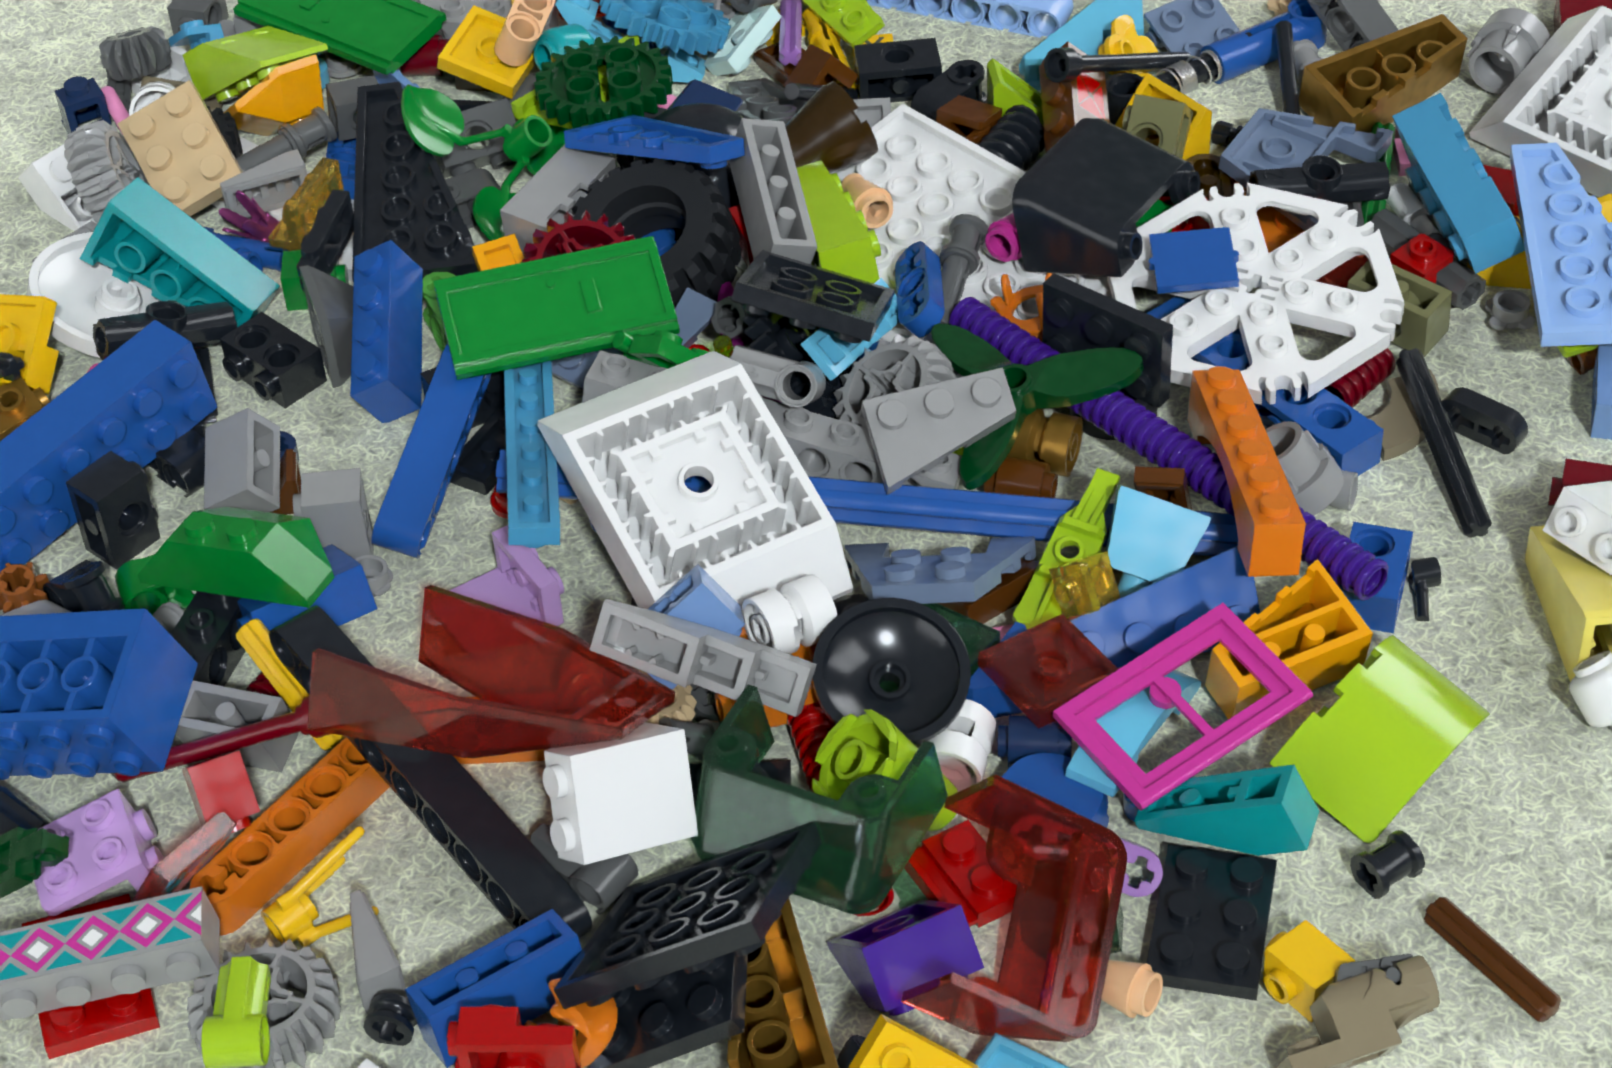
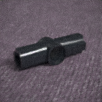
M1322 155L1309 157L1304 161L1302 167L1251 171L1249 179L1251 184L1336 203L1388 199L1390 191L1389 170L1386 162L1340 164L1334 158ZM1266 206V207H1262V208H1275V207H1273V206Z
M158 301L149 304L146 307L145 313L98 319L97 324H93V340L98 356L104 360L154 320L191 341L193 348L221 344L220 338L237 328L233 308L227 301L184 307L175 302Z

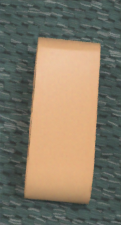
M514 0L494 47L496 55L502 62L511 66H522L527 63L556 0Z

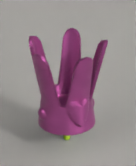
M239 190L236 191V198L252 216L250 219L227 208H220L218 210L222 218L244 232L225 227L222 231L269 243H275L280 235V222L269 213L264 212L253 197L251 201Z

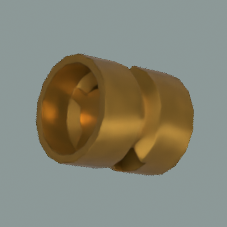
M1036 409L1025 418L1017 439L1007 456L1050 463L1051 473L1069 477L1080 452L1083 435L1082 417L1053 412L1047 418L1043 409Z

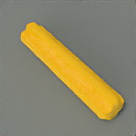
M256 618L244 624L236 633V639L292 712H294L297 705L302 704L303 699L310 695L275 654L270 643L269 630L263 622ZM339 730L337 733L319 738L313 737V739L321 749L326 751L339 744L345 735Z

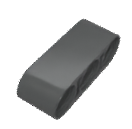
M1307 0L1343 51L1398 31V28L1377 0Z

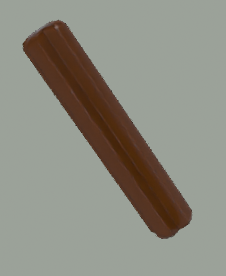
M1439 897L1435 902L1428 905L1424 917L1425 922L1536 1021L1543 1023L1558 1012L1561 1002L1560 996L1447 897Z

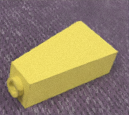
M1545 525L1532 526L1529 530L1525 563L1571 682L1575 676L1573 669L1579 663L1603 651L1610 650L1612 653V575L1542 531Z

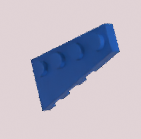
M1238 545L1056 626L1065 676L1123 667L1221 603H1224L1242 622L1254 613L1259 614L1260 608L1254 577H1248L1237 549ZM1220 642L1215 643L1203 652L1212 651V649Z

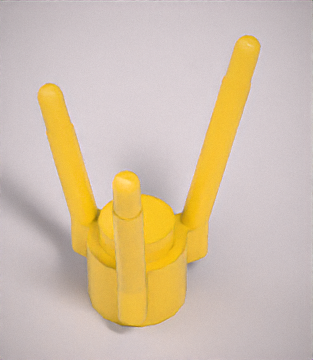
M356 827L290 890L275 899L274 903L260 912L265 925L281 944L289 939L292 942L297 939L304 948L321 937L351 926V916L348 914L314 927L312 922L319 917V914L308 896L345 863L343 855L364 835L365 830L363 827ZM372 906L375 915H378V908Z

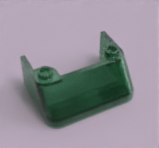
M748 684L704 748L695 801L698 836L691 837L698 858L702 861L814 821L822 843L811 860L812 865L804 871L796 884L797 890L793 894L849 914H864L874 910L883 902L948 799L934 743L926 740L923 741L899 780L877 774L862 776L854 780L846 788L839 800L828 798L750 772L757 760L759 763L762 761L775 741L758 688Z

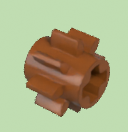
M28 562L26 565L6 563L5 568L0 572V610L3 609V613L38 600H48L47 594L42 589L43 584L49 582L47 574L36 576L32 562Z

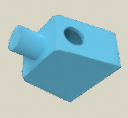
M1118 484L1104 557V564L1106 566L1123 571L1113 599L1122 598L1150 585L1151 582L1154 583L1182 571L1209 526L1211 517Z

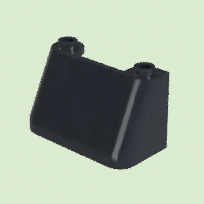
M1081 119L1015 185L1012 207L1025 271L1122 277L1132 267L1135 260L1139 259L1142 253L1143 242L1141 235L1137 232L1136 222L1161 196L1170 197L1171 202L1177 205L1200 190V176L1198 172L1194 170L1190 162L1104 119Z

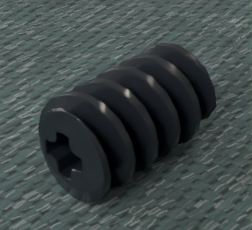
M1014 105L1006 111L1005 115L998 120L997 124L990 129L989 133L977 145L1025 171L1029 168L1031 162L1037 159L1039 153L1045 149L1044 127L1032 109L1025 105Z

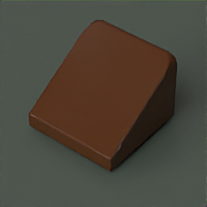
M287 449L280 460V508L270 513L294 514L293 494H301V472L297 454L293 449Z

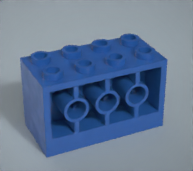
M146 608L0 616V780H6L9 776L28 775L47 779L51 778L52 775L62 774L94 777L96 773H119L126 776H137L140 772H163L198 663Z

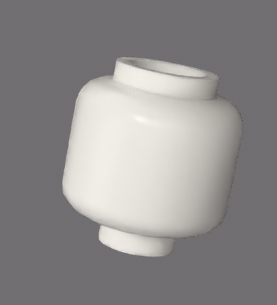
M1608 650L1593 655L1575 666L1573 669L1575 676L1569 683V692L1586 722L1594 728L1610 726L1612 729V653Z

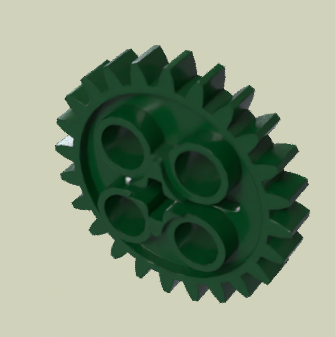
M614 36L610 42L604 43L601 37H596L595 43L591 45L583 40L579 41L580 48L577 49L564 46V55L552 53V62H542V71L535 73L536 82H534L540 111L546 110L548 119L557 117L558 125L560 126L572 121L573 129L581 127L583 124L591 125L630 115L644 117V112L656 114L658 113L657 104H667V95L672 94L673 78L668 57L661 56L659 48L650 50L649 42H643L635 46L634 38H629L624 43H619L618 36ZM600 65L606 66L610 100L607 102H603L601 98L598 67Z

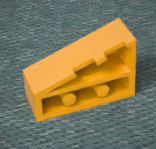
M1318 559L1307 567L1306 574L1290 588L1286 585L1275 596V601L1261 613H1254L1243 622L1311 691L1344 678L1358 663L1363 665L1373 632ZM1221 643L1212 649L1205 687L1229 720L1270 692Z

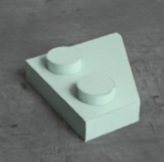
M773 5L758 7L748 13L736 11L734 17L729 20L728 25H731L723 49H718L717 53L710 52L704 65L711 74L716 76L739 74L750 64V56L756 48L771 38L773 35L772 28L782 16Z

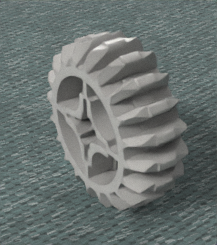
M104 120L86 123L77 127L76 131L68 134L64 142V157L68 162L67 170L71 173L72 183L78 191V197L83 200L86 210L91 212L94 221L98 223L108 202L137 177L147 183L145 175L129 145L126 143L124 136L118 133L116 127Z
M897 333L891 343L880 338L877 348L873 351L864 347L865 356L860 361H854L851 364L852 370L849 374L840 375L844 387L833 392L838 402L833 410L838 420L849 421L867 428L861 409L862 400L955 379L954 368L951 366V361L935 344L930 343L928 340L924 341L914 334L907 339Z
M269 937L263 946L253 948L245 941L243 951L235 955L224 950L223 963L219 964V970L221 966L227 965L232 957L251 956L255 961L267 964L271 974L266 1014L270 1031L268 1063L266 1066L232 1068H286L285 1064L291 1061L305 1068L307 1060L305 1052L322 1054L323 1039L335 1037V1021L340 1019L341 1006L338 998L340 995L336 979H333L330 967L325 963L324 958H316L315 953L312 952L309 946L297 950V946L293 944L291 939L287 940L280 947H276ZM219 973L194 979V995L187 998V1011L189 1014V1022L187 1024L191 1038L195 1039L197 1050L201 1055L203 1021L206 1016H213ZM289 988L299 990L306 995L305 998L294 997L293 991H289Z

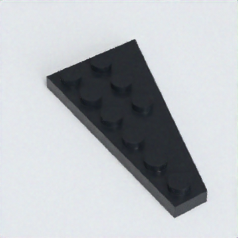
M400 82L358 87L353 283L354 256L389 240H392L423 269V278L432 272H450L455 276L479 272L472 255V246L475 245L471 234L459 213L457 204L436 159H434L431 153L426 152L417 145L406 129L401 111L403 88Z

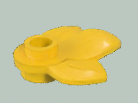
M1125 14L1112 21L1111 35L1105 39V42L1098 49V55L1158 52L1153 41L1146 36H1138L1133 18ZM1154 69L1109 71L1108 73L1111 75L1117 73H1133L1139 75L1140 77H1143L1146 75L1147 72L1152 71Z

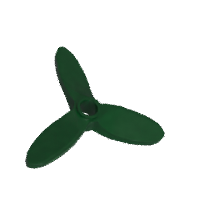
M946 323L936 324L931 329L933 344L951 361V366L963 377L1003 367L1016 408V415L1013 420L967 448L964 447L959 472L963 486L967 490L980 487L993 476L1010 453L1025 418L1036 409L1068 407L1109 395L1132 384L1144 369L1142 357L1138 353L1126 348L1114 347L1061 353L1028 366L1015 364L987 341L966 329Z

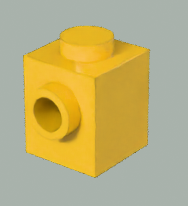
M1304 920L1288 933L1286 931L1278 933L1268 943L1264 951L1263 982L1269 994L1277 1002L1290 1004L1312 1023L1311 1004L1329 984L1334 983L1337 967L1343 963L1355 962V959L1310 922Z

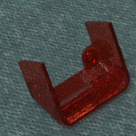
M995 774L947 797L944 808L989 828L986 843L988 863L999 877L1017 885L998 981L995 982L986 977L967 979L952 972L903 991L901 1002L975 1035L993 1036L995 1033H998L1007 1038L1071 1042L1089 1035L1096 1027L1127 866V852L1120 837L1112 830Z

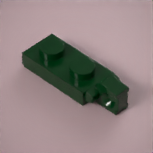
M16 827L1 835L0 899L32 883L33 880H37L41 876V867L56 866L68 857L69 837H62L47 832V829L44 828L40 830L38 828L27 830L21 827Z

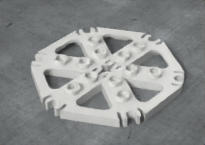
M1239 183L1234 184L1233 196L1230 197L1219 195L1217 187H1211L1209 201L1203 195L1202 189L1137 228V232L1141 235L1143 242L1141 256L1138 260H1135L1132 267L1122 277L1108 276L1112 299L1137 309L1132 287L1157 291L1154 270L1149 269V259L1152 258L1149 234L1165 233L1194 216H1200L1209 223L1210 229L1229 227L1233 250L1239 252V261L1236 263L1239 287L1167 293L1192 299V301L1160 319L1173 325L1170 382L1191 387L1192 370H1209L1212 367H1217L1194 361L1191 358L1239 328L1250 365L1249 368L1240 372L1253 402L1262 405L1261 390L1265 391V399L1270 405L1276 403V391L1279 389L1289 390L1294 401L1300 400L1302 385L1308 392V398L1390 347V341H1393L1395 338L1396 324H1401L1404 313V300L1379 229L1374 232V223L1369 221L1363 226L1356 227L1358 211L1355 209L1348 210V205L1247 183L1246 196H1244L1243 187ZM1273 206L1287 212L1305 216L1312 215L1318 220V223L1268 253L1256 212L1262 207ZM1366 255L1369 259L1377 287L1372 291L1360 292L1317 282L1316 280L1351 258ZM1253 287H1254V288H1260V289H1257V290L1255 291V294H1254V293H1248V292L1252 291ZM1290 323L1353 339L1322 359L1307 360L1299 354Z

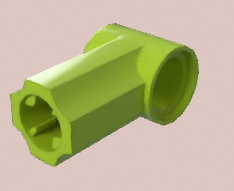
M251 956L232 957L227 965L220 967L213 1016H206L202 1026L201 1047L203 1062L206 1068L266 1066L268 1063L270 1031L266 1014L271 974L267 964L259 963Z

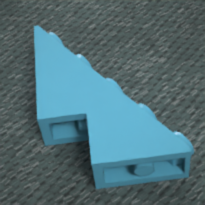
M1095 0L1080 13L1074 15L1071 20L1057 31L1051 33L1038 46L1027 52L1019 64L1020 75L1024 76V81L1037 91L1041 90L1039 66L1051 49L1060 48L1068 41L1087 55H1098L1099 46L1111 35L1112 21L1124 14L1133 18L1138 36H1144L1142 0Z

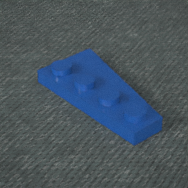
M636 115L564 131L565 148L667 159L674 162L700 163L701 168L705 169L723 168L727 166V160L745 156L744 138Z

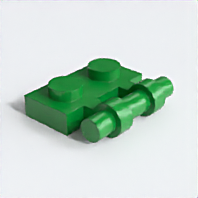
M656 330L654 335H640L638 333L630 335L624 331H619L612 341V346L622 351L625 357L668 369L709 353L698 348H691L690 350L682 345L683 339L680 336L663 330Z

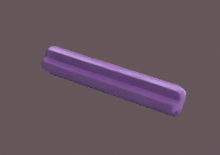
M782 0L780 2V15L782 17L780 18L779 61L784 66L789 63L796 66L801 59L802 2L801 0Z

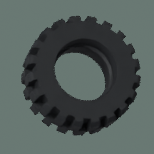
M654 158V162L649 164L645 160L631 162V167L621 170L620 167L609 171L608 178L602 182L597 179L588 187L589 194L585 198L579 197L572 209L575 214L573 220H581L585 210L590 213L591 221L595 222L605 213L606 217H608V227L610 228L621 222L622 226H624V236L633 235L635 239H640L660 229H683V233L676 244L660 256L674 308H676L687 287L718 302V295L722 284L728 281L731 284L733 283L738 272L735 265H738L741 261L742 249L739 245L741 238L718 187L713 184L711 178L703 171L694 170L692 165L676 161L675 165H673L671 160Z

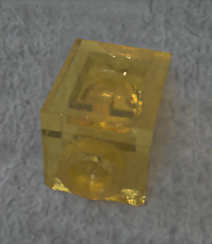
M1107 551L1094 553L1049 569L1054 584V595L1060 605L1063 618L1099 611L1100 606L1121 598Z

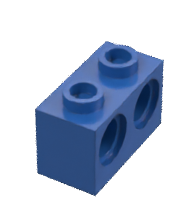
M1353 522L1350 534L1351 542L1362 546L1364 551L1367 550L1373 553L1376 559L1380 558L1387 562L1389 567L1388 576L1382 589L1375 596L1365 601L1356 598L1354 593L1344 590L1342 585H1338V587L1370 630L1394 634L1409 567L1413 531Z

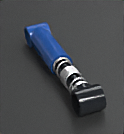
M1292 0L1288 5L1287 12L1210 43L1201 49L1200 57L1190 56L1186 61L1181 60L1166 68H1162L1154 77L1185 95L1196 90L1200 82L1205 81L1207 84H1211L1213 81L1216 84H1222L1278 60L1275 25L1280 21L1291 22L1293 42L1308 39L1318 49L1326 43L1327 28L1307 0ZM1118 73L1107 78L1106 89L1110 123L1116 124L1144 76L1140 77L1133 73Z

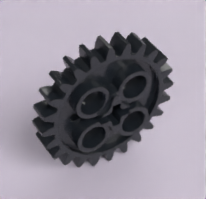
M745 310L747 315L743 318V321L749 327L744 331L754 341L749 345L750 348L798 362L808 361L816 364L800 344L821 327L816 326L815 329H803L788 322L789 317L773 312L766 316L757 315ZM847 367L832 381L824 374L826 387L822 396L815 402L802 407L810 412L837 419L833 408L838 402L833 392L844 387L840 375L849 374L852 367ZM795 371L790 379L791 389L796 395L806 397L811 390L810 380L806 374Z

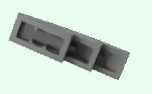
M608 599L603 602L589 649L684 688L690 684H695L735 701L742 702L748 698L794 717L802 713L817 665L772 647L715 628Z

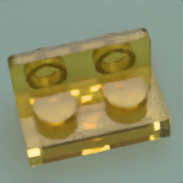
M323 157L312 172L306 175L302 185L291 199L285 202L282 220L268 236L270 246L291 251L301 250L304 235L309 234L316 221L318 209L324 206L331 191H344L338 160Z

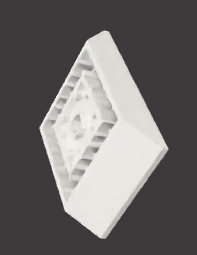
M1600 6L1567 18L1469 132L1470 138L1510 156L1511 145L1557 143L1580 174V184L1586 192L1597 197L1612 194V10Z
M711 351L538 420V428L638 607L644 609L651 607L697 564L741 606V610L745 599L772 589L780 592L784 584L811 574L817 576L825 584L833 600L852 592L853 585L836 523L741 363L718 352ZM691 476H701L706 478L712 487L706 492L697 493L688 489L684 481Z

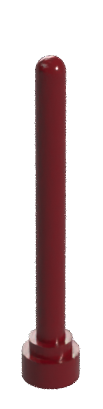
M328 691L305 697L302 704L297 705L294 712L171 747L164 771L298 732L315 738L337 733L342 726L340 706L336 698ZM140 772L137 776L114 773V776L121 782H127L159 772Z

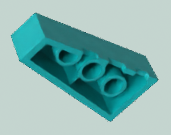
M139 177L108 202L79 258L92 266L97 262L102 263L113 269L112 276L127 284L133 279L152 289L151 296L161 301H176L186 307L227 301L233 308L237 327L260 312L264 313L280 287L278 283Z

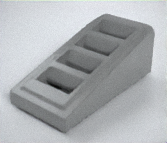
M298 149L278 155L220 183L225 208L244 217H251V215L241 203L237 204L235 196L237 190L243 191L251 201L253 197L264 212L312 199L306 165ZM275 182V186L269 189L268 184ZM259 186L260 194L253 197L252 188Z
M357 890L350 893L351 902L349 904L356 982L363 1008L366 1014H369L370 1004L376 995L394 993L406 997L407 994L400 964L365 893Z

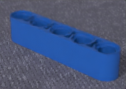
M448 343L441 355L378 513L371 539L372 545L417 559L422 554L420 550L425 547L492 374L457 380Z

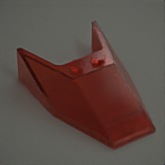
M429 585L424 590L418 662L480 700L456 696L318 648L312 652L307 730L439 752L461 758H481L621 740L674 702L675 691L629 665L590 651V643L561 627Z

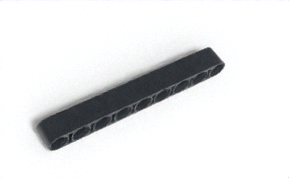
M315 605L269 631L270 643L281 663L310 696L328 691L336 698L342 714V726L340 729L342 733L513 929L553 909L578 935V938L591 931L593 927L592 919L580 897L325 611Z

